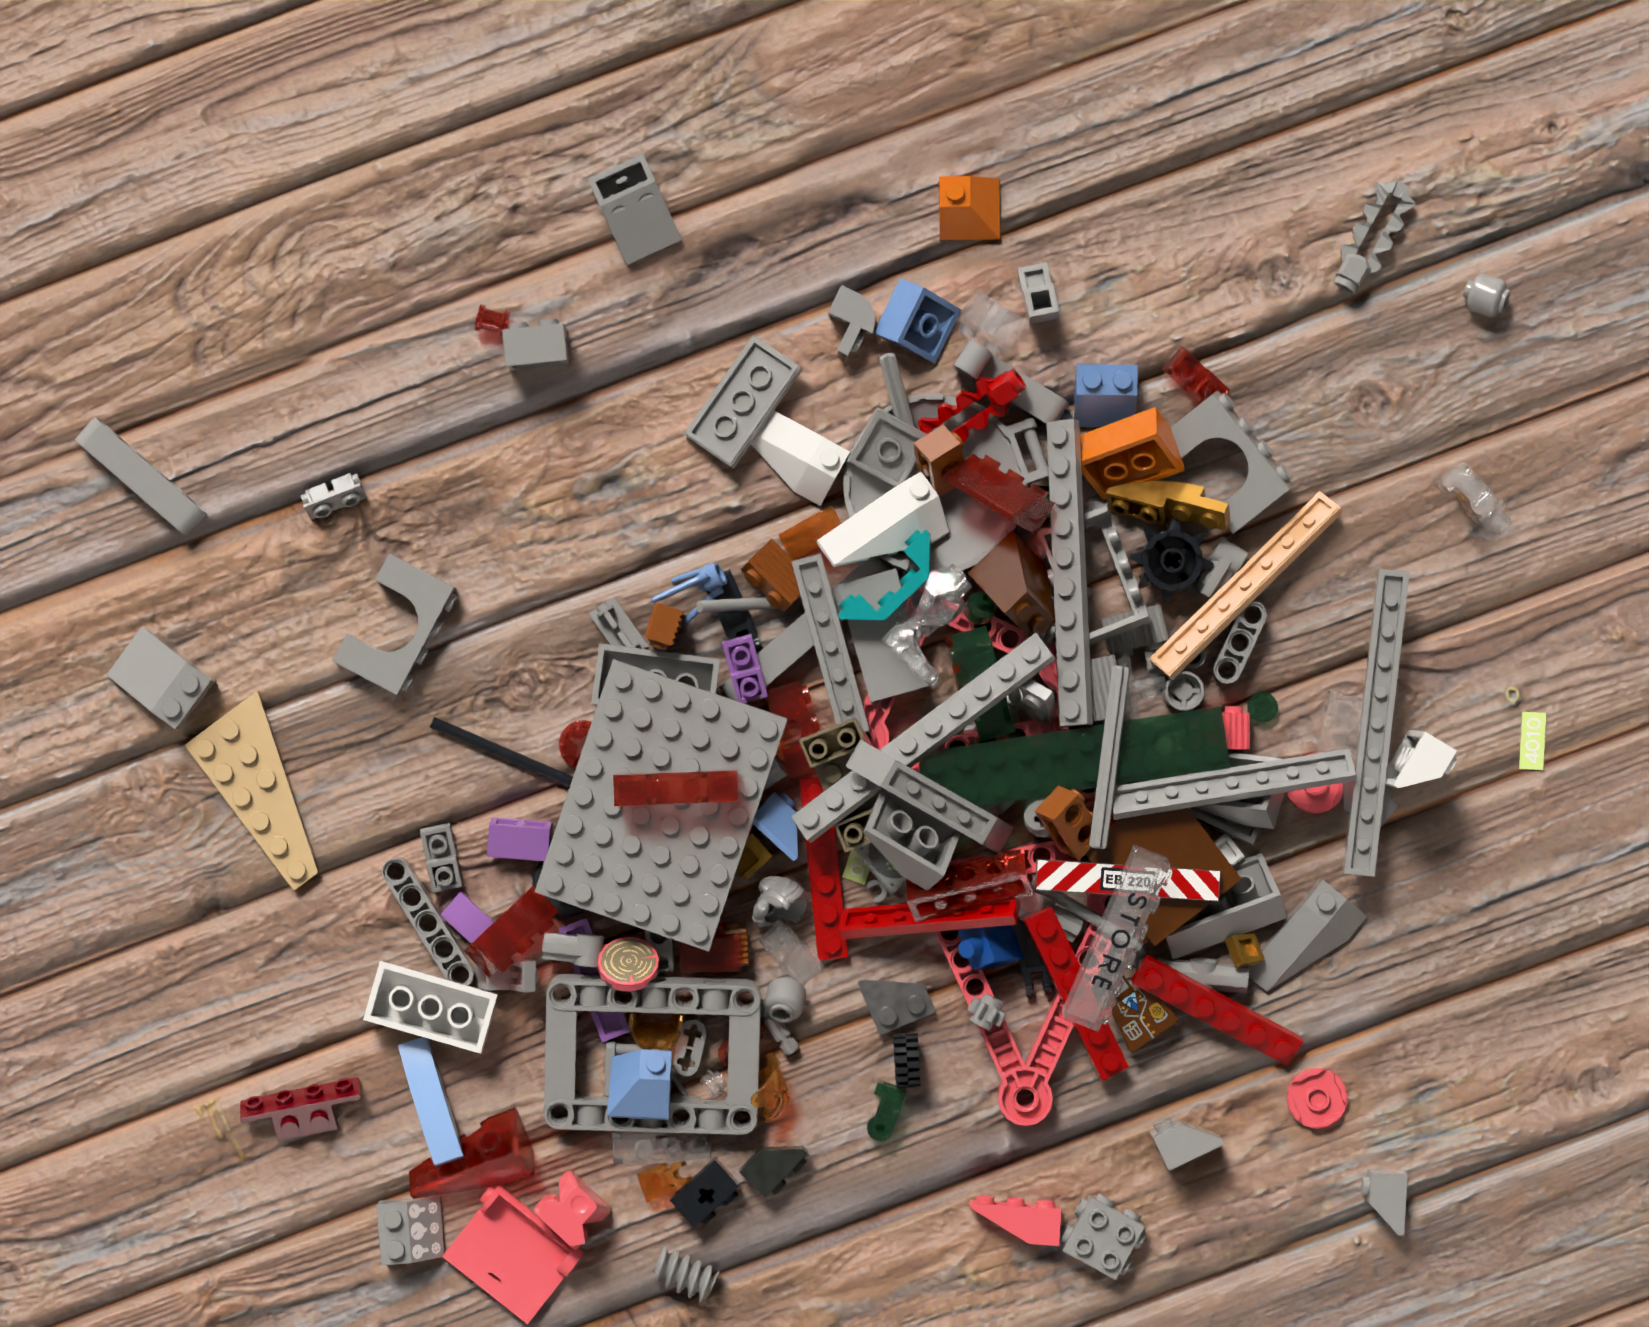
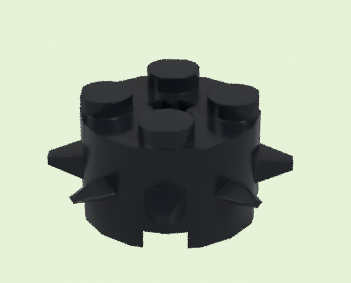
M1173 519L1168 531H1163L1159 534L1148 527L1143 529L1147 543L1143 546L1141 552L1130 554L1129 558L1141 566L1143 577L1138 584L1139 588L1153 585L1155 588L1161 589L1164 601L1170 603L1176 590L1186 588L1192 593L1198 594L1197 577L1200 575L1201 570L1213 567V562L1202 557V551L1199 547L1205 535L1200 533L1190 536L1187 533L1181 532L1177 519ZM1167 553L1170 556L1174 554L1178 556L1179 560L1176 561L1178 564L1176 568L1165 566L1164 561L1166 559L1164 556Z

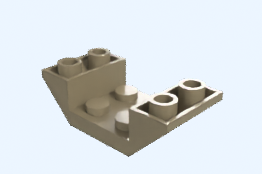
M856 717L799 739L810 768L814 767L824 791L852 771L846 767V764L860 739L872 746L869 737ZM879 792L834 825L845 853L871 843L863 832Z

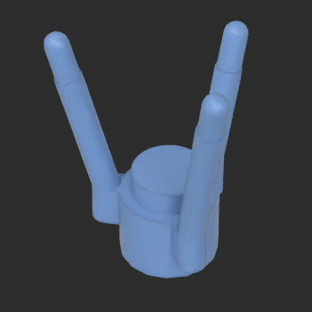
M716 562L709 563L700 569L673 577L672 583L688 581L652 597L651 601L653 603L658 602L696 584L702 592H711L703 600H713L718 595L724 593L722 586L727 584V578L722 568ZM697 607L683 620L684 625H687L699 614Z

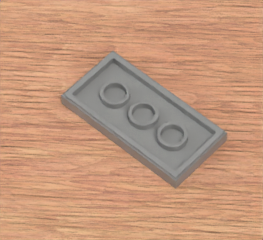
M753 335L684 435L734 469L803 369Z
M895 568L837 586L842 601L850 594L854 597L861 594L878 610L881 606L877 602L889 590L895 594L901 588V583ZM906 601L887 620H847L870 702L929 686Z

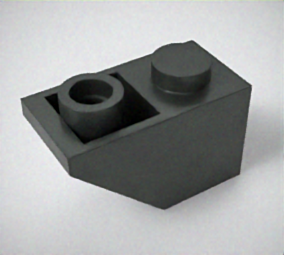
M804 1146L760 1147L740 1168L739 1173L763 1196L767 1197L770 1192L775 1196L787 1183L784 1180L786 1175L791 1170L797 1173L808 1161L804 1157L808 1150Z

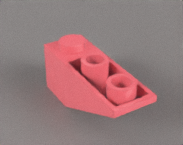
M977 1195L976 1200H969L971 1209L1026 1243L1059 1246L1062 1209L1060 1206H1055V1201L1038 1199L1037 1204H1025V1199L1007 1197L1006 1202L994 1201V1196Z

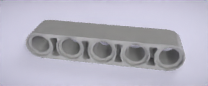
M96 416L75 438L84 449L185 536H188L207 515L196 502Z
M394 857L387 860L382 867L383 878L446 980L468 986L475 978L474 965L446 920L440 915L441 912L408 860L403 857ZM394 862L402 864L405 869V874L401 879H395L389 873V867ZM410 888L420 892L421 900L417 905H411L405 899V893ZM425 914L433 915L436 918L437 926L432 931L425 930L421 925V919ZM447 940L452 944L453 952L450 956H442L438 953L437 944L439 941ZM463 966L468 970L469 978L467 981H456L453 976L455 967Z

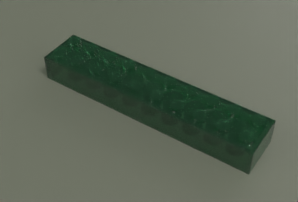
M1221 706L1123 721L1115 785L1230 767ZM1105 723L935 749L918 762L919 773L976 806L1050 795L1058 785L1070 791L1072 789L1096 788Z

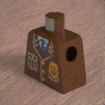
M1124 975L1112 982L1110 988L1118 1000L1111 1004L1109 1009L1131 1053L1179 1021L1178 1017L1158 997L1139 987L1133 989Z

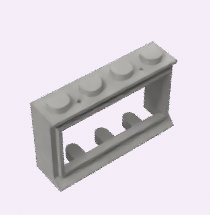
M1106 505L1083 514L1084 530L1100 524L1134 615L1090 632L1089 646L1141 625L1153 623L1115 523ZM1050 527L1038 532L1041 541L1036 544L1042 559L1048 558L1052 569L1047 570V573L1054 588Z

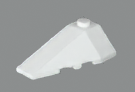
M776 411L772 413L751 443L753 448L795 493L819 506L823 503L850 451Z
M919 472L818 539L816 543L832 566L836 567L865 561L870 557L884 554L889 556L897 554L899 551H904L908 547L904 542L916 530L921 534L927 530L931 534L932 544L949 533L939 495L924 474Z

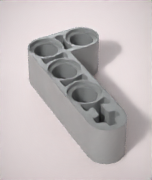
M971 339L968 340L953 365L956 371L975 383L980 377L994 379L1001 373L1013 369L1010 365L993 356L991 351ZM1016 370L1024 380L1027 389L1021 392V395L1010 402V404L1046 426V422L1059 421L1069 402Z

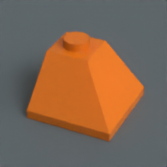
M939 176V241L1000 240L999 179L976 176Z

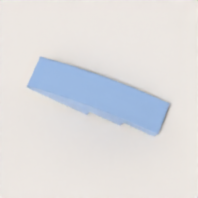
M421 1037L399 1044L398 1048L412 1098L434 1165L438 1166L463 1158L464 1154L450 1101L446 1097L440 1070L436 1066L430 1040Z

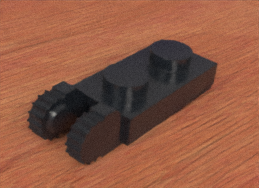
M731 570L725 571L727 584L722 586L724 593L718 595L713 600L743 598ZM749 610L716 612L727 637H730V639L738 638L736 633L747 629L748 633L752 635L756 650L763 648L753 627L755 623Z
M1018 919L1017 925H1015V932L1024 959L1019 960L1020 971L1024 978L1026 997L1033 996L1034 992L1030 973L1042 971V988L1045 995L1052 994L1050 975L1024 922Z

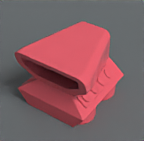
M569 1170L559 1180L560 1196L544 1194L543 1198L536 1204L534 1211L569 1246L578 1250L582 1244L586 1243L588 1238V1223L604 1220L609 1215L611 1208L582 1179Z

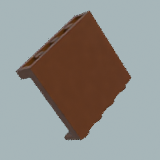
M1188 808L1117 819L1110 825L1107 848L1098 849L1091 847L1080 859V862L1219 870L1221 871L1219 897L1242 880ZM1113 895L1118 902L1115 908L1120 915L1124 914L1134 919L1140 917L1138 925L1133 931L1144 945L1148 942L1151 946H1156L1213 902L1146 897V906L1139 909L1144 903L1143 899L1138 904L1132 906L1128 903L1129 896ZM1133 896L1131 902H1135L1140 896Z

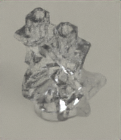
M953 563L942 575L937 570L930 572L928 581L911 595L895 617L894 627L881 639L910 670L914 671L933 689L938 685L940 677L922 653L919 641L923 635L928 637L940 626L950 623L962 613L966 606L962 597L972 587L966 580V575Z

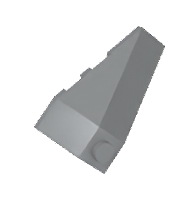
M1319 878L1262 948L1261 951L1265 960L1258 965L1249 966V978L1268 992L1348 941L1367 916L1328 883Z

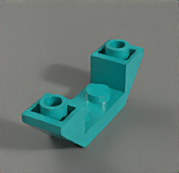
M916 530L904 542L908 546L904 552L915 562L920 570L916 573L911 569L899 581L903 586L895 594L889 590L877 602L881 606L878 610L861 594H858L856 597L850 594L838 605L842 611L837 616L840 619L887 620L930 578L931 534L927 530L922 534Z

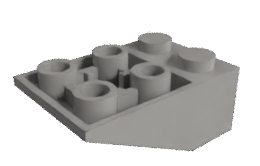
M644 154L588 178L627 265L682 241Z

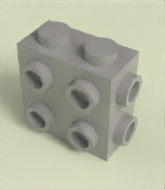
M1101 1193L1097 1197L1089 1194L1087 1200L1082 1198L1074 1211L1077 1218L1072 1227L1067 1225L1062 1232L1059 1240L1063 1242L1061 1249L1065 1253L1116 1280L1119 1274L1124 1276L1132 1261L1128 1257L1133 1248L1139 1249L1145 1239L1146 1232L1143 1231L1145 1226L1139 1221L1142 1216L1128 1208H1125L1123 1212L1113 1207L1115 1201Z

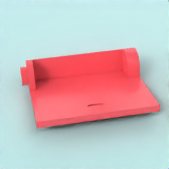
M498 1185L496 1189L490 1186L479 1199L483 1205L442 1257L528 1324L585 1252L580 1248L575 1250L569 1246L536 1213L502 1186Z

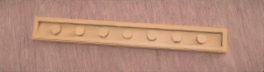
M1319 491L1149 658L1151 664L1172 681L1343 513L1341 507Z

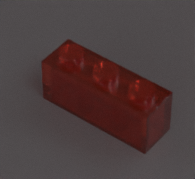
M534 885L464 950L488 977L496 971L500 974L504 973L514 963L510 958L517 951L521 955L525 953L535 943L531 939L532 936L537 932L542 936L555 924L551 918L559 911L544 895L535 893L536 887Z

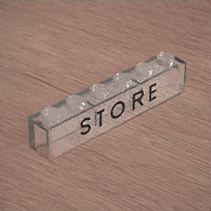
M1133 845L1063 1006L1062 1013L1064 1019L1097 1032L1101 1024H1107L1112 1013V1007H1109L1114 996L1118 997L1124 985V980L1121 979L1126 968L1131 969L1135 961L1136 952H1134V948L1137 942H1142L1146 936L1148 924L1145 923L1150 913L1154 914L1160 903L1158 893L1161 886H1167L1171 878L1172 869L1167 857Z

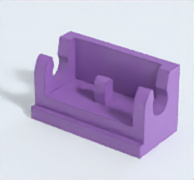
M492 817L489 823L487 857L545 861L551 844L552 822Z

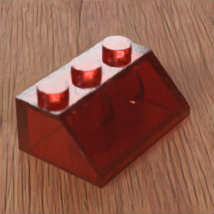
M972 454L944 474L943 480L1035 535L1055 504L1046 498L1048 494L1046 490L1032 483L1030 488L1022 483L1025 479L1023 476L1011 469L1004 473L998 469L1001 463L988 455L981 459Z

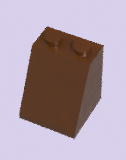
M1011 531L968 574L1029 637L1035 633L1041 636L1055 622V612L1045 565Z

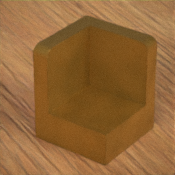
M754 833L747 838L737 868L745 880L773 856Z

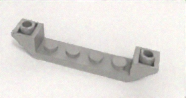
M861 739L846 764V767L998 854L1014 829L1008 823Z

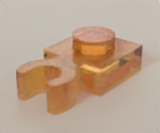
M686 1161L676 1162L669 1168L667 1163L636 1174L646 1202L677 1192L675 1185L681 1186L692 1180L691 1176L682 1178L679 1175V1169L687 1165Z

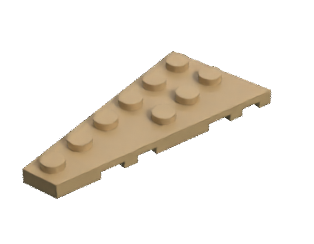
M257 690L185 744V747L295 891L319 873V869L309 839L306 836L301 815L296 806L259 690Z

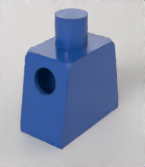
M1012 925L958 930L961 940L958 947L959 953L962 957L968 958L973 970L1001 968L1024 959Z

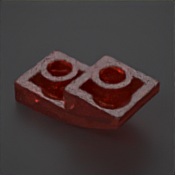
M1182 346L1162 368L1172 380L1199 404L1217 390L1221 395L1223 393L1227 394L1230 390Z

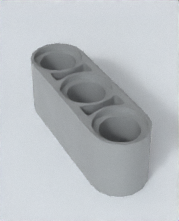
M1252 601L1232 621L1211 668L1212 676L1219 683H1233L1240 677L1266 621V609L1261 603ZM1249 606L1257 608L1260 614L1258 621L1254 624L1248 623L1244 618V612ZM1236 634H1242L1247 640V645L1242 651H1236L1231 646V640ZM1224 661L1230 662L1234 667V673L1228 679L1222 678L1218 672L1220 664Z

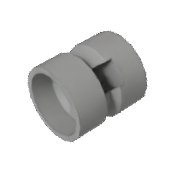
M1181 671L1172 681L1167 677L1163 682V699L1173 709L1191 710L1198 706L1203 699V683L1194 673Z

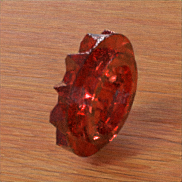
M578 720L572 722L560 735L558 746L561 756L573 767H577L581 753H579L578 757L576 756L578 745L571 740V737L582 739L586 736L587 732H589L591 721Z

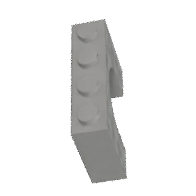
M1217 390L1174 424L1171 430L1181 458L1201 442L1211 438L1228 439L1236 443L1243 450L1248 461L1247 479L1238 491L1224 501L1229 503L1231 523L1228 528L1234 534L1290 490L1294 484L1291 482L1293 477L1289 470L1282 464L1279 466L1271 457L1274 453L1268 444L1263 440L1259 442L1252 433L1254 428L1245 417L1240 418L1233 410L1235 404L1226 393L1221 395Z
M389 553L375 580L404 595L412 602L418 616V627L415 636L405 647L396 651L386 652L350 634H346L332 661L380 687L400 695L402 690L407 693L412 685L415 676L411 675L416 663L421 666L429 652V649L425 648L430 637L434 639L437 637L443 626V622L439 620L444 610L450 612L458 596L453 594L456 587Z

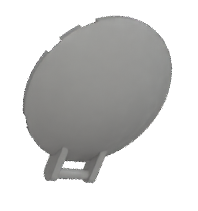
M940 393L915 395L907 398L914 426L919 429L917 423L919 418L938 417V405L942 403H948L951 406L957 405L956 397ZM973 402L959 414L946 420L942 425L951 432L952 429L966 422L970 417L985 408ZM892 405L883 409V411L894 416ZM989 413L986 428L982 430L970 428L969 437L963 443L964 448L962 449V454L967 464V467H965L967 481L940 497L949 533L931 544L930 575L952 574L976 566L1011 531H1014L1022 514L1026 486L1049 478L1048 465L1035 432L1037 426L1034 418L1005 426L994 415ZM861 433L858 434L857 438L855 439V441H854V443H853V445H852V447H851V449H850V452L852 451L854 445L856 444L857 440L859 439ZM1022 433L1036 471L1030 473L1027 471L1015 436ZM847 462L843 478V488L849 517L851 518L893 489L894 486ZM912 469L907 479L918 474V469ZM899 551L897 554L889 556L887 554L879 555L886 562L905 571L913 569L917 573L920 570L904 551Z

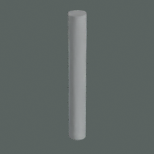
M766 597L700 600L696 605L699 613L779 609L771 606Z

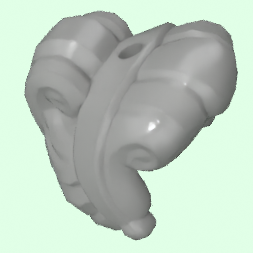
M764 877L758 886L761 895L758 897L757 903L753 908L752 919L754 924L759 927L776 924L779 917L787 921H794L795 923L800 922V916L805 912L808 905V899L803 887L786 877Z

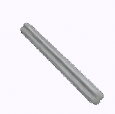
M1113 666L1111 670L1089 841L1090 847L1106 849L1108 845L1130 669L1123 666Z

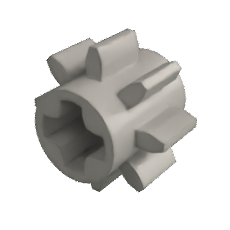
M986 993L982 995L981 999L974 996L968 1007V1011L973 1013L970 1021L989 1031L993 1024L1000 1027L1006 1016V1013L1001 1011L1004 1003Z

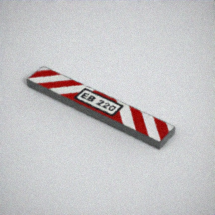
M1036 859L1034 890L1124 896L1136 893L1135 896L1219 901L1221 871Z

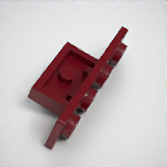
M358 1077L343 1078L335 1082L320 1085L313 1084L305 1088L290 1091L283 1090L275 1094L250 1097L240 1101L241 1123L271 1117L278 1141L337 1130L338 1122L333 1105L360 1100V1080Z

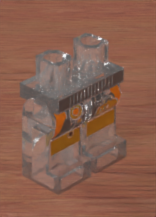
M1465 462L1455 463L1433 483L1441 493L1452 491L1461 501L1464 512L1474 516L1470 521L1476 527L1485 526L1492 535L1496 533L1500 535L1513 523L1502 511L1507 506L1502 499H1496L1494 493Z

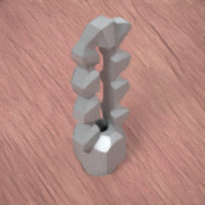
M1399 181L1389 184L1377 183L1375 187L1376 203H1367L1363 208L1366 223H1356L1351 229L1355 244L1342 245L1340 249L1342 264L1333 282L1342 290L1355 294L1366 276L1380 270L1381 264L1376 255L1391 250L1393 242L1388 234L1397 233L1402 229L1404 223L1400 215L1415 206L1416 203L1411 199L1407 185ZM1390 194L1392 198L1399 199L1400 202L1366 260L1361 255L1356 254L1387 196Z

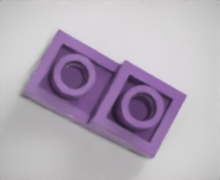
M749 634L723 641L722 645L737 701L747 703L768 697L752 635Z
M462 892L440 914L463 937L489 958L509 936L491 916L485 914Z

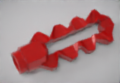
M1014 368L1001 373L994 379L980 377L976 380L977 393L961 390L956 395V406H951L948 403L938 405V417L919 418L917 422L919 429L929 434L934 428L941 426L946 420L959 414L964 408L988 394L992 402L989 407L982 409L951 431V433L955 432L964 443L969 437L971 427L977 430L987 427L989 413L999 417L1005 416L1010 402L1018 398L1021 392L1027 389L1026 384Z

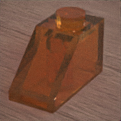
M831 505L779 534V537L789 556L795 561L819 548L816 543L817 540L842 523Z

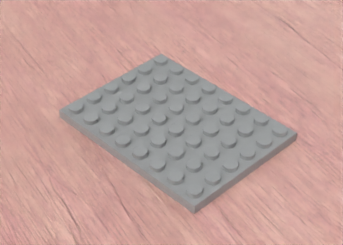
M613 659L535 893L709 952L788 718Z

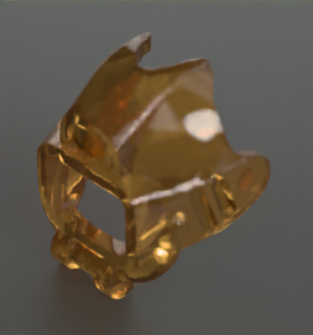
M630 1012L629 1029L635 1042L644 1050L659 1049L667 1051L678 1041L681 1035L683 1014H672L671 1023L643 1022L642 1013Z
M773 1053L766 1055L768 1060L767 1067L759 1071L758 1091L750 1099L751 1104L755 1108H761V1113L765 1117L766 1122L776 1118L790 1100L787 1093L789 1091L779 1069L780 1062Z

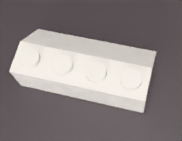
M1409 730L1387 766L1385 785L1402 788L1441 778L1444 773L1448 775L1457 762V758L1454 757L1457 750L1427 732Z
M380 961L363 1020L481 1054L484 1050L498 994Z

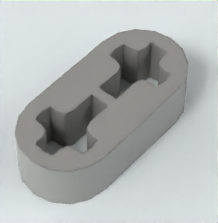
M691 1018L686 1020L680 1028L673 1057V1067L682 1076L693 1075L700 1066L707 1036L706 1026L701 1020ZM692 1024L698 1025L697 1030L702 1032V1036H696L693 1046L687 1045L689 1035L684 1033L685 1028L690 1029ZM686 1049L692 1050L691 1060L695 1062V1066H689L688 1070H683L682 1064L678 1063V1058H684Z

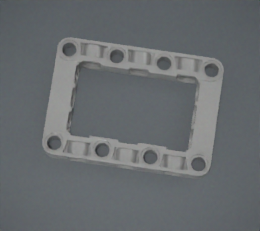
M560 974L553 977L549 982L546 993L544 1118L550 1127L559 1130L733 1135L748 1134L756 1127L758 1117L761 992L759 986L754 981L748 979L656 976L654 980L652 979L648 982V986L640 990L631 991L632 996L627 1000L619 999L615 994L616 989L612 988V985L607 981L605 983L600 975ZM558 986H565L570 990L571 994L567 998H559L555 994L554 989ZM686 989L692 993L693 997L691 1000L683 1002L677 998L676 993ZM742 991H748L754 996V999L750 1003L745 1004L738 1000L737 995ZM577 1011L729 1015L727 1097H725V1100H703L701 1096H670L669 1120L607 1117L609 1096H605V1094H603V1097L579 1096V1093H576L575 1090L577 1068L576 1041L578 1031H576ZM562 1105L568 1110V1114L563 1117L556 1116L552 1108ZM677 1109H685L689 1112L690 1116L686 1120H678L673 1113ZM743 1110L748 1112L751 1117L746 1122H740L735 1119L734 1114Z

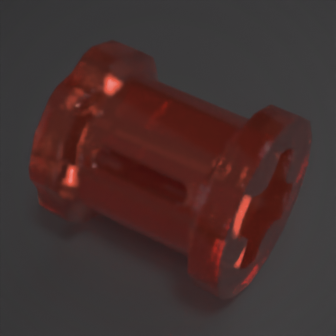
M480 304L474 330L480 331L483 329L499 333V336L503 337L502 330L508 328L510 311L505 310L502 313L486 309L485 305Z

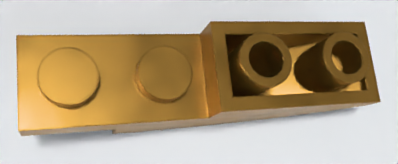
M1146 481L1110 487L1106 492L1110 512H1114L1119 516L1141 519L1147 523H1157L1165 526L1169 517H1174L1179 521H1189L1204 525L1210 529L1216 528L1227 531L1231 523L1229 503L1206 498L1205 487L1172 481Z

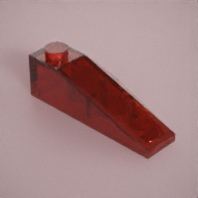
M514 1107L490 1116L480 1123L481 1128L468 1137L465 1134L460 1136L459 1139L464 1154L463 1158L435 1166L432 1157H429L410 1170V1196L415 1199L508 1185L535 1175L534 1151L518 1110Z

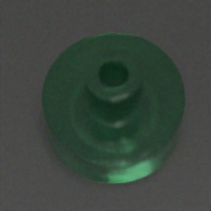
M976 592L971 594L966 601L964 613L971 622L986 624L993 618L997 607L996 603L986 593Z

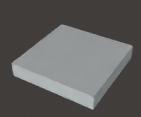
M877 407L850 452L847 462L896 487L906 481L916 464L913 443L927 434Z

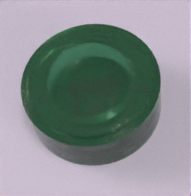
M1257 692L1247 702V712L1250 713V717L1258 722L1270 721L1275 717L1278 710L1275 697L1267 692Z

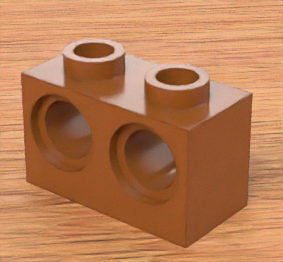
M1058 785L1034 812L1058 849L1080 860L1091 848L1089 841L1093 813L1086 808L1084 804L1086 800L1077 790L1072 789L1070 791Z

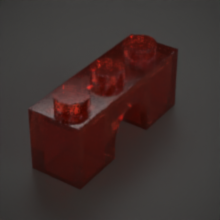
M800 681L766 690L768 695L766 699L770 712L797 721L801 728L800 739L821 731L816 714L809 715L806 704L811 703L812 700L807 685L801 686ZM799 741L791 747L782 749L790 779L815 772L814 767L810 768Z

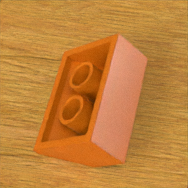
M1156 407L1080 435L1082 474L1102 500L1107 499L1106 492L1110 487L1135 482L1157 481L1184 471V464L1171 427Z

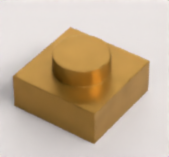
M1254 932L1233 935L1225 940L1235 968L1258 965L1265 960Z

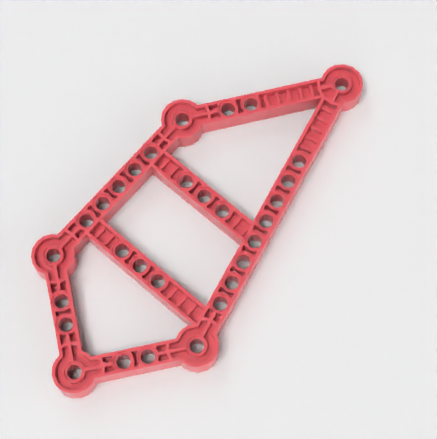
M930 575V578L906 600L919 649L929 628L941 623L1007 654L1029 638L1020 628L954 598V591L949 582L940 575ZM925 591L933 593L936 597V603L931 609H925L919 604V596ZM980 617L989 620L991 625L990 631L985 635H979L974 630V622ZM1011 630L1018 636V642L1013 648H1006L1001 642V636L1005 631ZM1048 644V649L1056 659L1039 671L1038 675L1048 688L1055 690L1059 709L1058 674L1056 668L1057 651L1054 645ZM867 694L862 704L871 734L870 741L872 746L878 750L889 743V731L884 722L897 695L870 702L869 695ZM1058 716L1052 725L1045 721L1037 722L1033 719L954 735L911 767V769L922 771L1065 742L1074 788L1085 798L1086 802L1084 804L1089 809L1091 806H1094L1096 789L1091 793H1085L1080 787V782L1086 776H1093L1097 782L1099 760L1092 726L1085 725L1082 732L1074 734L1068 727L1060 726ZM1015 728H1020L1025 733V741L1019 746L1012 745L1008 739L1010 731ZM985 734L992 735L996 741L994 749L989 752L982 751L979 747V739ZM955 740L962 741L966 746L965 754L959 758L952 757L949 753V746ZM1080 746L1088 747L1091 752V757L1086 763H1078L1075 760V750ZM1053 839L1002 849L999 853L1003 857L1008 854H1016L1020 859V867L1030 873L1036 872L1033 853L1038 848H1046L1048 850V860L1080 862V860L1061 852ZM981 853L951 859L944 877L928 891L915 883L913 884L921 902H929L930 898L935 895H941L945 900H950L946 891L949 889L1008 877L1001 873V869L988 862L990 871L987 875H975L973 872L974 863L978 860H985L981 858L983 855ZM1086 894L1085 906L1123 929L1133 924V921L1120 917L1121 915L1118 911L1110 912L1106 910L1104 903L1106 898L1111 895ZM1088 922L1074 953L1079 962L1080 955L1084 951L1094 952L1096 960L1092 966L1084 967L1080 964L1091 987L1092 980L1100 969L1098 966L1102 964L1105 958L1103 955L1107 953L1110 947L1112 936ZM935 931L968 1006L974 996L981 999L982 995L986 993L994 997L983 970H973L970 963L965 967L955 965L953 959L959 951L958 947L961 942L959 935L957 934L953 939H945L941 935V931ZM973 978L983 982L982 991L975 995L970 994L966 990V984ZM1057 991L1025 1062L1021 1057L1005 1019L1000 1027L993 1024L990 1031L977 1025L1002 1079L997 1092L999 1108L1004 1116L1014 1124L1023 1126L1037 1124L1051 1110L1053 1097L1048 1081L1074 1026ZM1023 1089L1030 1090L1033 1093V1099L1027 1105H1021L1016 1101L1018 1092Z

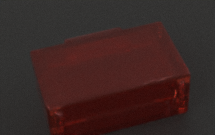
M719 922L716 929L719 930V934L714 935L709 952L680 942L681 973L741 971V934H725L723 922Z

